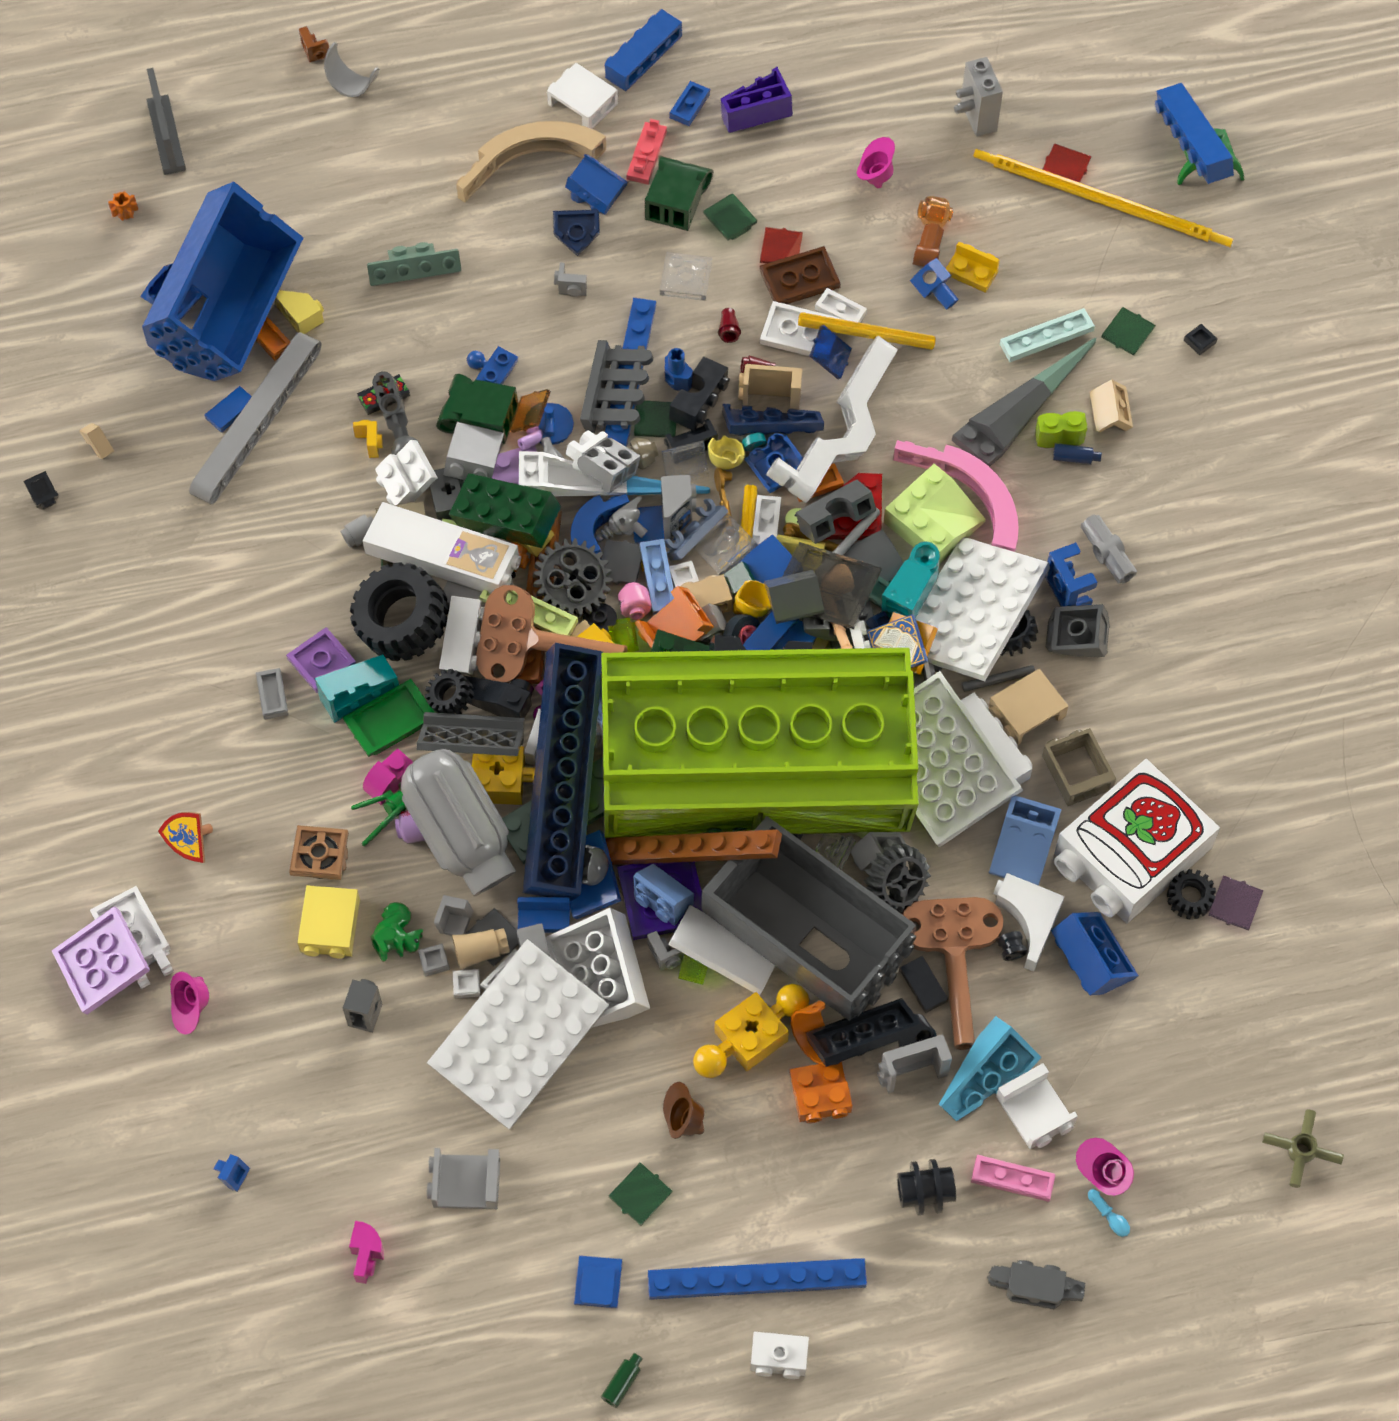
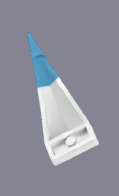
M519 451V485L549 491L554 496L661 494L660 480L638 476L631 477L608 494L601 489V482L591 475H585L580 470L577 471L572 468L574 461L545 452ZM696 486V494L710 493L709 487Z

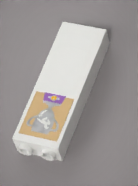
M382 502L363 539L365 554L392 563L415 564L417 567L423 568L429 575L482 592L487 590L489 594L503 585H510L511 574L513 570L518 569L521 562L518 545Z

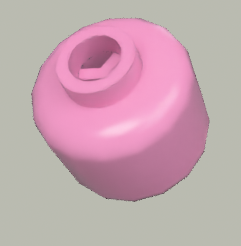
M639 583L626 584L618 594L620 610L626 618L640 620L652 608L648 589Z

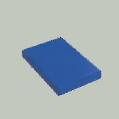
M601 830L586 835L585 846L590 845L602 849L608 857L609 868L606 876L599 884L593 886L582 884L581 895L572 902L570 901L572 916L576 920L622 901L604 832Z

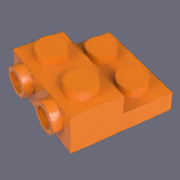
M842 1061L837 1065L828 1067L815 1064L789 1070L800 1122L816 1123L821 1121L822 1118L831 1116L834 1119L846 1117L848 1113H852V1101Z

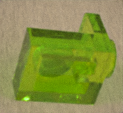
M630 617L616 620V625L608 626V630L612 638L611 641L614 644L626 645L627 652L639 651L635 630L636 621L631 622Z
M684 954L678 979L703 985L708 967Z

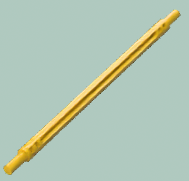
M979 149L974 151V158L994 164L993 167L1008 171L1009 173L1017 174L1206 242L1210 240L1227 247H1231L1233 243V238L1213 232V229L1181 219L1000 154L996 156Z

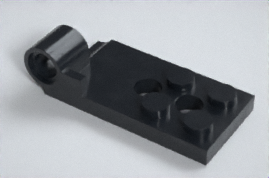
M903 998L866 1010L850 1021L844 1018L808 1031L806 1036L807 1041L825 1067H828L830 1065H837L841 1061L852 1057L864 1055L866 1052L898 1041L899 1047L936 1037L937 1033L923 1015L914 1014Z

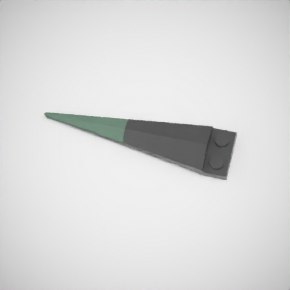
M1096 338L1091 339L970 418L967 424L953 434L951 441L963 451L970 453L990 467L1004 455L1050 395L1095 345Z

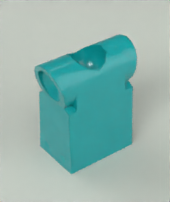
M926 541L915 545L908 560H905L882 594V611H885L889 619H891L893 612L903 616L913 614L915 618L938 579L940 554L937 546L933 543Z

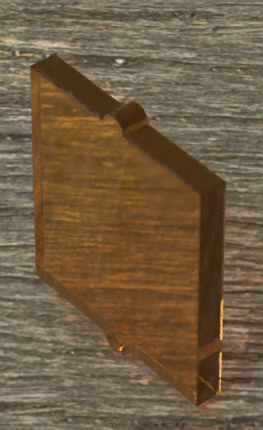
M545 389L521 396L509 431L515 433L523 430L525 432L527 429L539 426L551 391Z

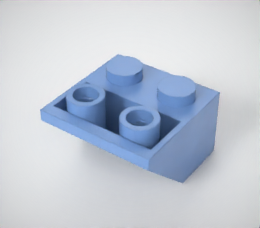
M654 864L638 871L633 876L636 901L645 908L650 907L654 910L656 916L665 923L669 921L675 926L684 916L689 906L694 904V893Z

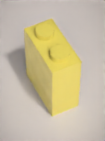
M306 885L298 936V946L301 953L307 956L326 954L338 959L345 956L352 957L360 903L358 889Z

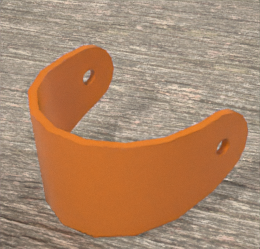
M817 1001L792 1014L791 1028L795 1040L804 1054L812 1061L825 1066L807 1041L806 1032L825 1026L821 1011L826 1005L823 1001Z

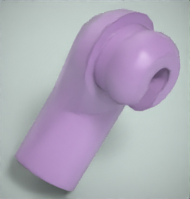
M537 425L530 426L526 431L528 435L518 439V446L521 450L528 449L541 441L543 432L539 430Z

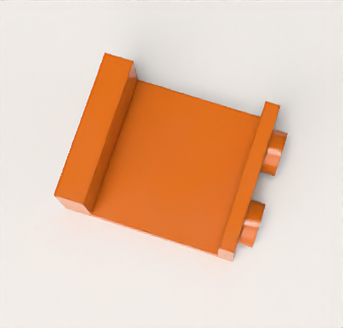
M675 587L671 591L674 597L671 602L647 622L641 620L635 622L639 629L638 635L651 648L657 630L697 642L714 628L688 588Z

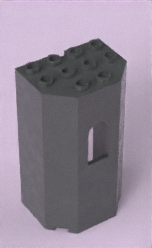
M766 816L754 831L778 830L782 833L777 858L728 860L702 890V911L850 1021L854 1017L859 1016L869 1004L874 1006L881 997L880 991L885 985L889 987L897 977L896 971L904 958L906 959L915 947L913 942L916 939V924ZM813 928L848 953L850 961L845 968L833 970L800 946Z

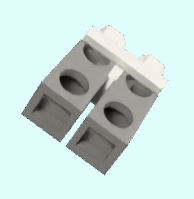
M586 431L581 436L579 443L573 440L568 444L566 455L574 460L572 468L577 471L580 470L585 475H591L601 482V489L609 494L636 474L641 456L616 440L607 438L608 434L603 431L598 435Z

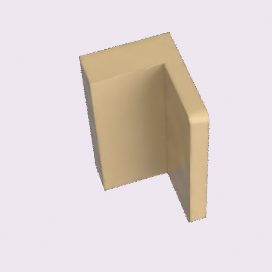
M1111 379L1090 391L1096 431L1102 432L1114 425L1124 431L1133 428L1127 388Z

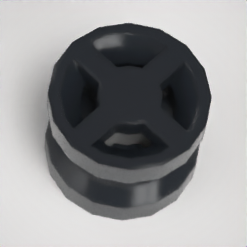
M1020 931L1006 933L997 939L998 946L1003 949L1002 957L1004 961L1017 960L1028 953L1027 947L1022 944L1023 936Z

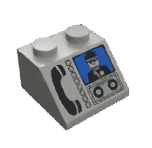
M690 475L661 476L664 540L670 539L672 541L674 539L673 531L678 530L682 532L692 522V512H696V485L691 484Z

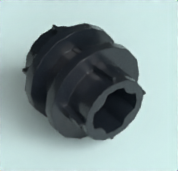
M929 1159L928 1169L919 1170L917 1161L910 1162L909 1172L897 1173L900 1205L902 1208L915 1207L918 1216L924 1215V1205L933 1204L935 1212L942 1213L943 1203L956 1202L955 1179L951 1166L938 1168L936 1159Z

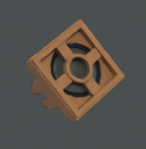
M297 825L289 870L290 876L341 880L342 872L346 870L345 860H348V830Z

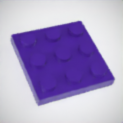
M695 862L630 864L617 867L633 941L647 938L648 934L657 931L658 935L674 933L682 920L681 918L675 926L669 921L665 923L656 916L655 911L650 907L645 908L641 906L634 896L633 876L638 871L652 864L656 865L694 893V904L692 906L702 911V891Z

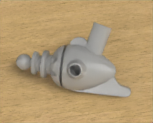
M636 497L613 513L612 517L609 518V525H604L605 529H600L602 533H598L595 539L601 542L604 537L606 539H609L608 536L614 537L613 534L632 535L634 532L642 538L648 531L637 522L640 516L637 506L642 498Z

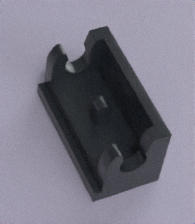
M709 418L704 420L705 424L696 428L694 431L691 430L672 437L670 433L665 435L664 444L674 463L707 451L710 440L712 438L718 440V433Z

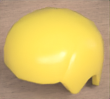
M724 435L719 440L712 438L708 444L710 461L717 468L722 470L733 469L744 460L745 450L743 444L737 439L728 438Z

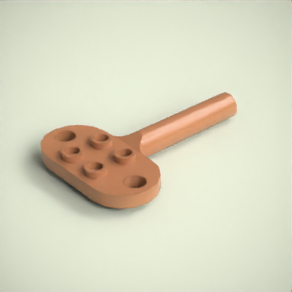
M503 585L495 589L486 601L480 630V642H478L476 664L480 673L486 679L509 683L522 674L530 650L547 652L555 642L602 651L603 653L627 652V646L537 630L534 628L535 604L531 595L525 589L518 586ZM510 591H515L518 595L517 602L510 605L506 600V596ZM498 664H502L505 669V673L501 678H497L493 673L494 667Z
M979 897L932 899L914 902L903 913V916L920 925V929L915 932L914 949L926 952L937 951L944 954L954 1047L958 1050L971 1049L975 1039L965 954L968 950L989 947L997 941L1003 929L1001 911L993 902ZM986 917H992L997 921V925L988 927L984 924L983 920Z

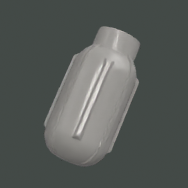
M439 749L423 755L406 768L401 779L402 801L443 870H448L456 876L463 877L473 896L493 888L516 873L505 853L508 846V828L468 761H464L459 754L450 750Z

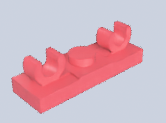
M650 119V123L645 122L627 172V180L649 185L667 133V126L659 125L660 121Z

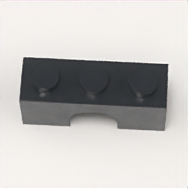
M703 356L692 372L691 387L700 392L690 393L681 389L670 404L669 420L692 431L696 429L699 423L703 424L709 408H713L716 405L721 390L725 391L729 385L728 367Z

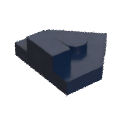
M599 209L553 211L554 236L575 255L579 256L600 234Z

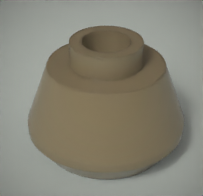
M634 438L630 442L631 450L641 456L638 465L639 469L643 470L655 462V457L658 456L655 442L651 443L649 439Z

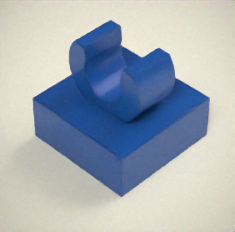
M230 1154L226 1162L218 1160L213 1168L215 1171L220 1172L218 1179L229 1189L238 1192L250 1170L239 1157Z

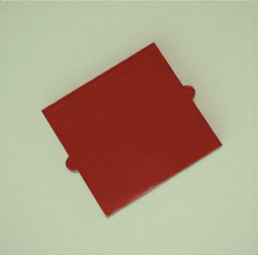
M1054 143L1049 156L1047 155L1045 158L1046 162L1042 170L1080 183L1083 175L1087 174V167L1091 156Z
M765 227L760 263L767 264L799 254L803 232L791 231L786 228Z

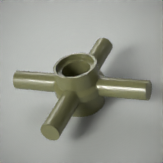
M1310 1109L1305 1111L1300 1134L1295 1135L1292 1139H1287L1265 1132L1262 1143L1288 1150L1290 1158L1294 1161L1289 1185L1295 1188H1299L1301 1185L1305 1163L1312 1161L1314 1158H1319L1341 1165L1344 1154L1317 1147V1141L1312 1136L1316 1112ZM1297 1144L1305 1145L1309 1152H1301L1297 1148Z

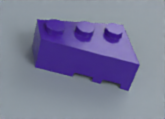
M778 67L772 69V73L762 78L759 76L756 78L755 83L746 88L742 86L720 98L722 120L729 133L793 116L792 95Z

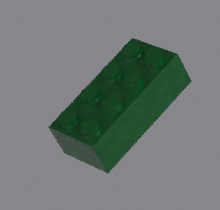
M468 473L449 515L459 527L484 535L542 548L561 509V505L552 492Z

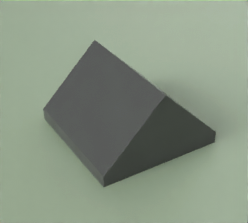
M813 570L764 581L776 624L824 613L818 579Z

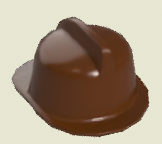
M680 1081L673 1083L666 1092L663 1103L664 1117L671 1137L678 1139L681 1136L689 1137L695 1134H703V1106L691 1098L690 1092L684 1083Z

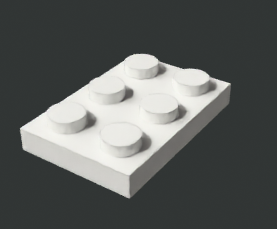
M773 301L760 338V344L828 361L837 333L799 326L798 317L803 312L840 318Z

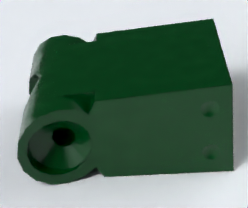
M659 156L658 170L645 198V220L689 231L701 199V194L707 190L712 181L713 169Z
M455 374L448 390L450 397L442 407L436 423L437 429L441 432L454 434L456 424L460 422L504 433L502 444H505L519 407L516 387L476 379L472 381L465 375Z

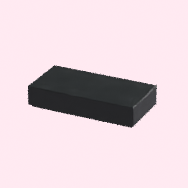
M923 956L900 967L901 974L925 1013L948 1002L947 995Z

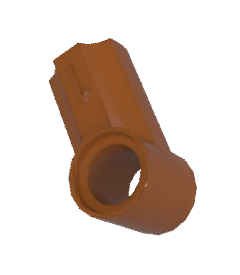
M931 223L925 225L920 244L916 246L913 265L924 267L935 258L939 259V248L944 229L938 224Z

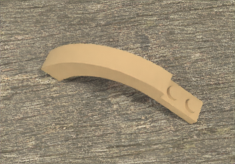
M560 121L534 122L509 129L492 138L478 150L479 161H476L471 170L465 176L460 177L456 184L458 199L466 202L498 168L510 160L525 154L540 151H557L575 155L582 159L587 154L597 160L606 151V136L582 125Z

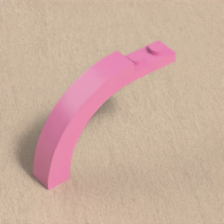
M897 440L894 450V461L928 469L933 464H936L949 476L956 478L971 488L982 500L990 515L993 526L992 546L1015 552L1019 528L1015 504L1003 481L988 465L970 453L947 444L944 452H941L932 447L925 448L912 442Z

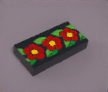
M400 374L394 376L393 378L398 383L402 399L409 397L410 391ZM385 380L382 387L386 390L387 394H390L387 388L388 381ZM373 386L357 393V397L367 415L381 410ZM396 401L390 402L388 406L396 403Z

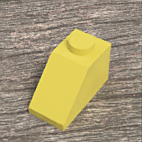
M278 291L274 304L297 332L306 334L324 323L322 315L324 309L317 299L314 301L308 293Z

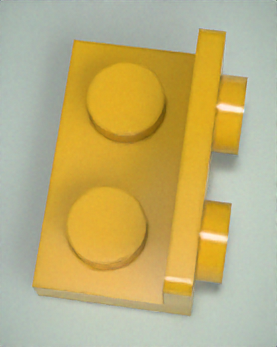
M958 242L955 254L947 265L946 270L950 273L951 278L986 293L998 273L1000 260L994 255L977 250L969 244Z

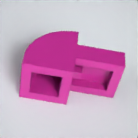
M397 748L382 763L378 761L370 769L364 779L363 790L372 798L383 795L389 790L395 793L399 789L398 784L401 782L406 768L413 761ZM386 800L380 801L378 803L382 805Z
M355 1221L349 1244L351 1253L358 1255L353 1276L356 1282L367 1284L368 1276H373L376 1260L372 1259L383 1260L384 1249L379 1234L371 1225Z

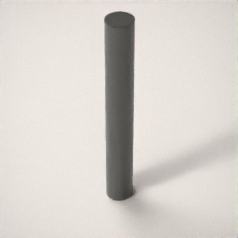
M1033 665L990 675L985 681L979 679L965 681L961 683L962 689L966 692L1023 678L1034 672L1035 668Z

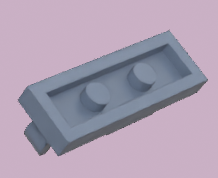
M710 498L704 499L707 510L704 511L702 507L695 509L696 513L702 518L699 521L695 520L688 524L684 534L678 530L673 531L672 534L676 539L675 543L670 539L664 540L665 546L670 548L667 552L668 559L670 561L681 560L729 512L724 505L715 506L714 501Z

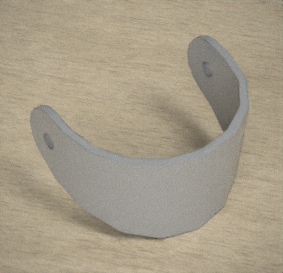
M334 42L328 49L325 57L324 70L326 78L331 86L340 94L347 97H358L365 93L374 82L380 69L376 67L369 77H363L355 73L341 60L337 50L338 44Z

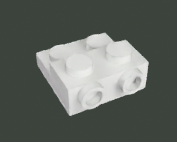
M410 440L397 455L389 454L375 469L378 474L376 480L388 492L386 499L391 505L415 502L438 478L416 440Z

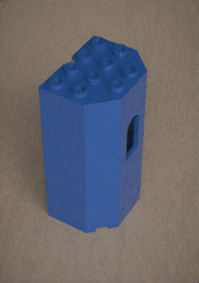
M234 181L207 193L142 326L147 346L153 349L156 355L168 360L179 371L211 381H217L241 372L304 238L278 216L265 212L263 210L264 205ZM190 286L207 298L192 329L177 319L178 311Z

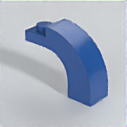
M598 495L587 501L573 519L571 545L574 538L577 539V543L580 546L585 540L587 543L586 548L589 549L595 545L594 553L601 552L594 537L595 533L603 524L609 522V518L612 517L613 513L630 502L627 495L613 496L605 502Z

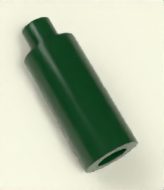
M633 1353L629 1360H623L601 1395L603 1401L615 1408L619 1406L641 1371L638 1367L643 1359L641 1356Z

